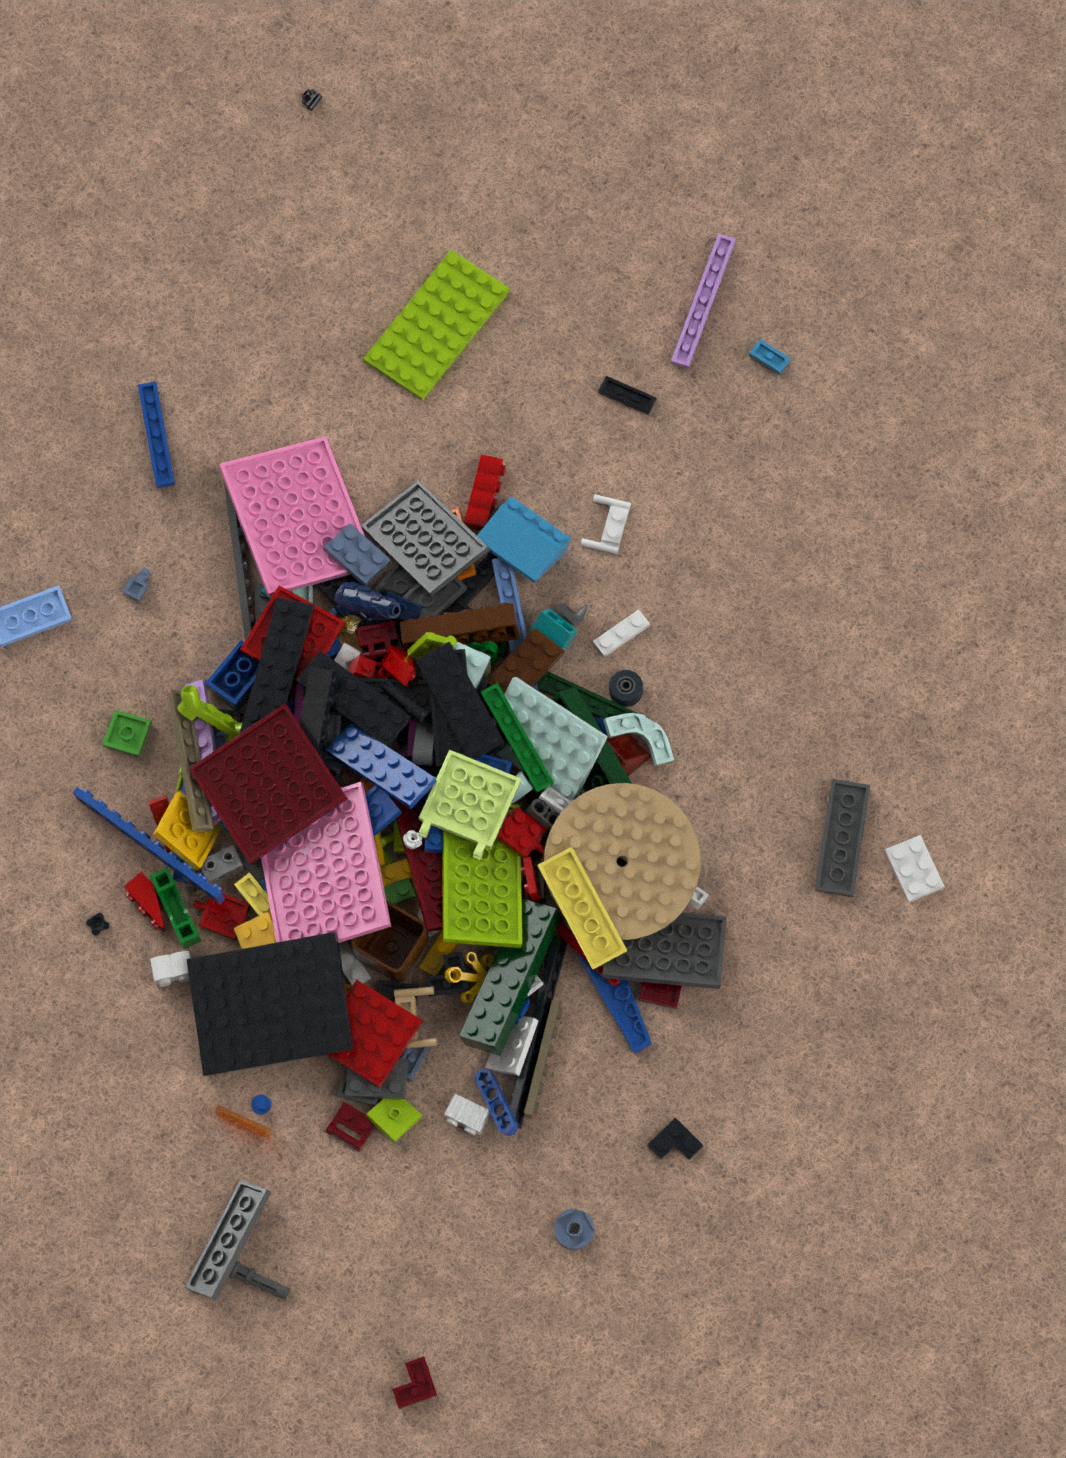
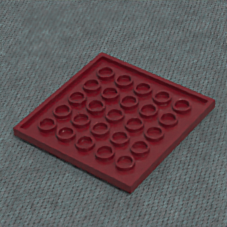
M283 704L189 768L249 864H253L348 800L286 704Z

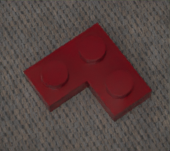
M425 1357L406 1362L405 1365L411 1383L392 1389L399 1409L437 1396Z

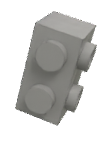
M228 845L218 850L219 852L207 855L201 870L208 879L207 882L209 884H216L245 870L233 845L230 847Z

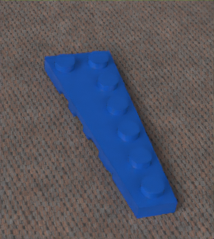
M576 952L634 1054L652 1045L628 980H621L618 985L612 986Z

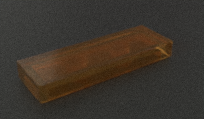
M217 1105L215 1109L218 1117L264 1138L270 1139L273 1134L271 1128Z

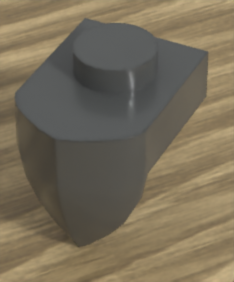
M561 602L556 609L560 612L558 615L566 622L569 620L578 626L586 614L588 605L585 604L576 613Z

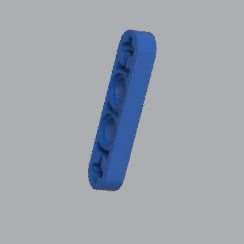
M486 1068L480 1069L475 1075V1081L498 1130L507 1136L514 1135L518 1129V1123L495 1075ZM485 1075H487L486 1080L489 1085L483 1081ZM496 1089V1096L489 1099L490 1091ZM503 1105V1106H504V1111H503V1113L500 1114V1115H497V1113H496L497 1108H498L499 1106ZM504 1119L510 1123L509 1129H506L507 1125L506 1122L503 1121Z

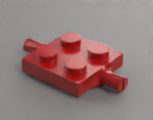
M516 806L511 814L505 817L496 838L522 858H526L534 850H537L544 856L545 847L540 842L547 829Z
M222 893L225 899L221 904H218L212 898L206 904L198 900L194 901L193 908L203 911L199 927L236 941L237 935L234 928L249 921L247 920V913L250 909V904Z

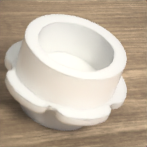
M414 830L408 831L403 837L404 844L409 849H416L422 844V837Z

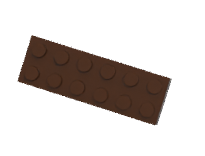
M507 602L501 603L498 606H482L480 609L475 610L464 609L457 613L445 612L439 616L427 615L421 619L409 618L400 622L402 643L406 652L426 632H432L443 637L452 635L456 638L457 642L463 645L471 642L482 643L491 641L499 643L520 639L514 604Z

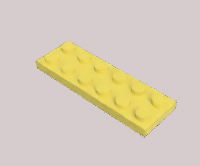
M573 847L538 864L545 881L593 970L627 952L620 935Z

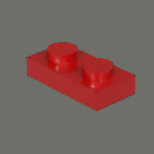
M531 857L523 858L524 866H521L523 877L527 879V883L524 884L526 895H530L532 901L540 900L534 863Z

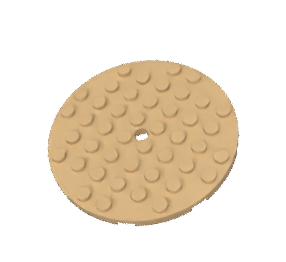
M615 783L587 791L573 800L561 812L547 838L544 861L573 847L622 940L649 936L667 927L683 912L697 888L701 869V854L693 826L683 811L672 800L651 788L637 784ZM620 856H625L628 859L625 867L617 865V859ZM550 890V893H551V895H552L554 901L556 902L557 906L559 907V905H558L556 899L554 898V896H553V894H552V892H551V890Z

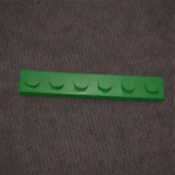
M498 683L481 691L480 694L535 792L539 793L554 785L552 778Z

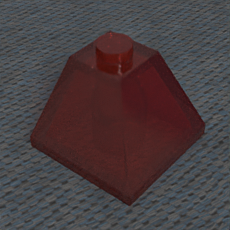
M631 734L612 738L607 737L606 739L628 776L651 757Z

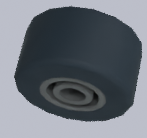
M631 670L616 672L609 682L611 700L624 707H630L638 703L643 695L641 677Z

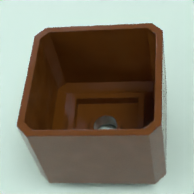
M386 900L391 927L353 938L351 943L357 960L394 982H403L428 944L429 935L426 932L423 921ZM389 942H395L397 949L389 951L386 949V946Z

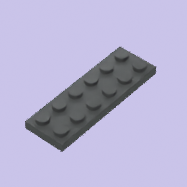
M832 779L815 891L848 897L854 896L870 785Z
M243 1180L239 1181L185 1288L215 1301L217 1300L271 1194L269 1190Z

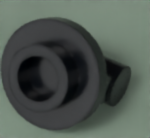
M307 89L301 96L303 98L301 102L307 109L312 111L322 98V95L314 89Z

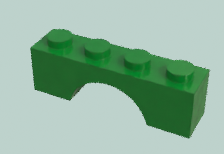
M165 868L150 875L183 949L202 942L169 869Z

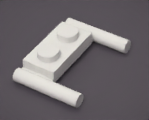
M595 494L593 502L610 506L601 543L582 538L581 546L618 554L631 503Z

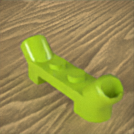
M188 685L181 690L182 701L177 708L184 717L191 721L196 716L226 733V742L239 735L242 723L237 722L230 715L217 710L212 704L202 701L196 686Z

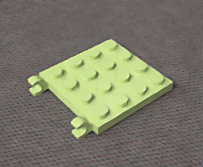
M449 750L436 778L437 782L433 785L419 816V820L423 822L419 830V836L426 838L432 825L476 843L477 846L473 853V858L481 860L485 847L491 849L521 783V778Z

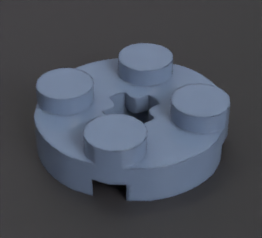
M576 1209L566 1210L556 1220L555 1237L562 1246L569 1250L582 1249L591 1242L594 1236L593 1220L584 1211ZM572 1224H574L575 1227H580V1229H578V1234L569 1232V1230H571L570 1226Z

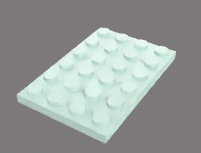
M513 677L504 695L552 778L554 785L550 787L573 801L578 797L608 736L519 678ZM509 745L496 753L505 760L512 761L514 766L524 772Z

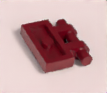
M394 621L357 628L360 648L368 647L369 650L361 654L363 657L371 660L385 656L391 642L398 641ZM385 643L386 648L374 650V645Z

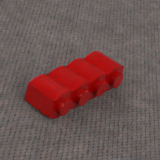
M481 454L464 524L470 529L481 531L492 518V510H496L498 499H495L496 493H500L502 482H499L501 476L505 475L506 465H503L502 458Z

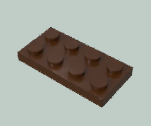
M535 628L488 677L487 685L491 687L498 683L503 694H505L512 678L517 677L529 686L534 687L564 655V650Z

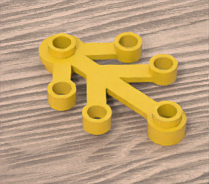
M474 952L464 954V962L471 964L477 974L462 972L458 967H450L446 970L445 978L449 983H457L461 980L478 982L469 991L461 994L462 1002H473L474 997L479 993L487 975L483 966L490 968L494 959L491 954L482 955L480 962L477 960ZM469 955L472 957L471 961L468 959Z

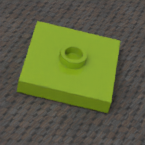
M382 1099L366 1114V1117L395 1143L422 1118V1115L406 1099Z

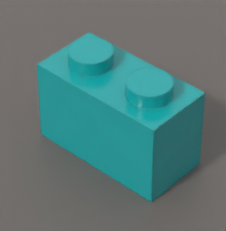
M550 608L542 611L531 627L532 631L537 628L563 650L569 647L578 633L577 629Z

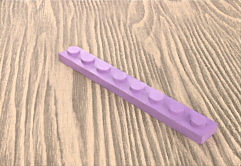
M718 233L671 359V364L689 369L735 245V238Z
M201 679L185 685L196 686L200 699L209 704L206 681ZM196 716L194 724L202 760L216 750L213 726ZM208 800L213 826L221 824V818Z

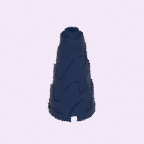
M353 581L343 583L338 588L334 598L338 607L334 606L338 615L349 620H389L397 618L401 612L400 604L395 599L382 596L381 593L372 591L370 588Z

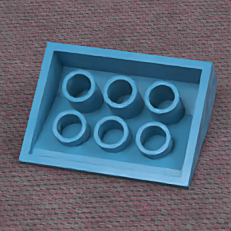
M512 496L500 506L477 535L488 546L491 553L533 583L567 552L571 541L569 536Z

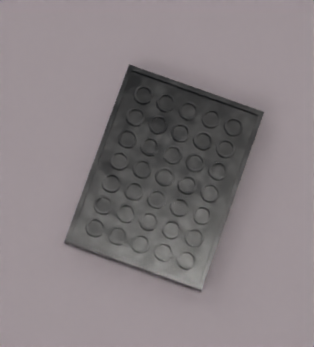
M337 932L187 959L203 1076L355 1050Z

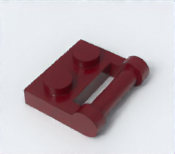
M343 1102L325 1132L329 1135H335L352 1145L354 1150L360 1152L376 1126L366 1117V1114ZM339 1123L361 1135V1138L359 1140L338 1129L337 1125Z

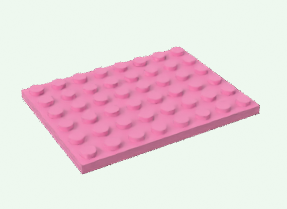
M326 436L219 465L268 597L273 596L279 585L292 591L351 575L323 550L324 546L349 523L364 535Z
M362 782L341 788L348 800L261 858L276 943L331 932H337L340 943L391 927L364 784Z

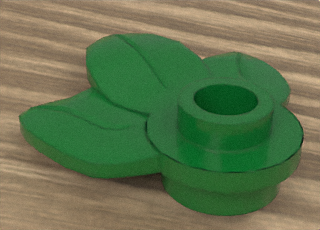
M485 641L482 643L471 642L465 644L479 652L490 654L491 665L498 661L496 654L498 647L493 642Z

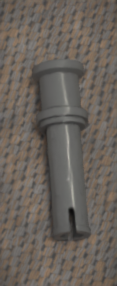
M236 1261L229 1275L230 1278L235 1277L245 1282L247 1286L252 1284L286 1300L290 1288L257 1274L254 1268L249 1269L241 1265L239 1261Z

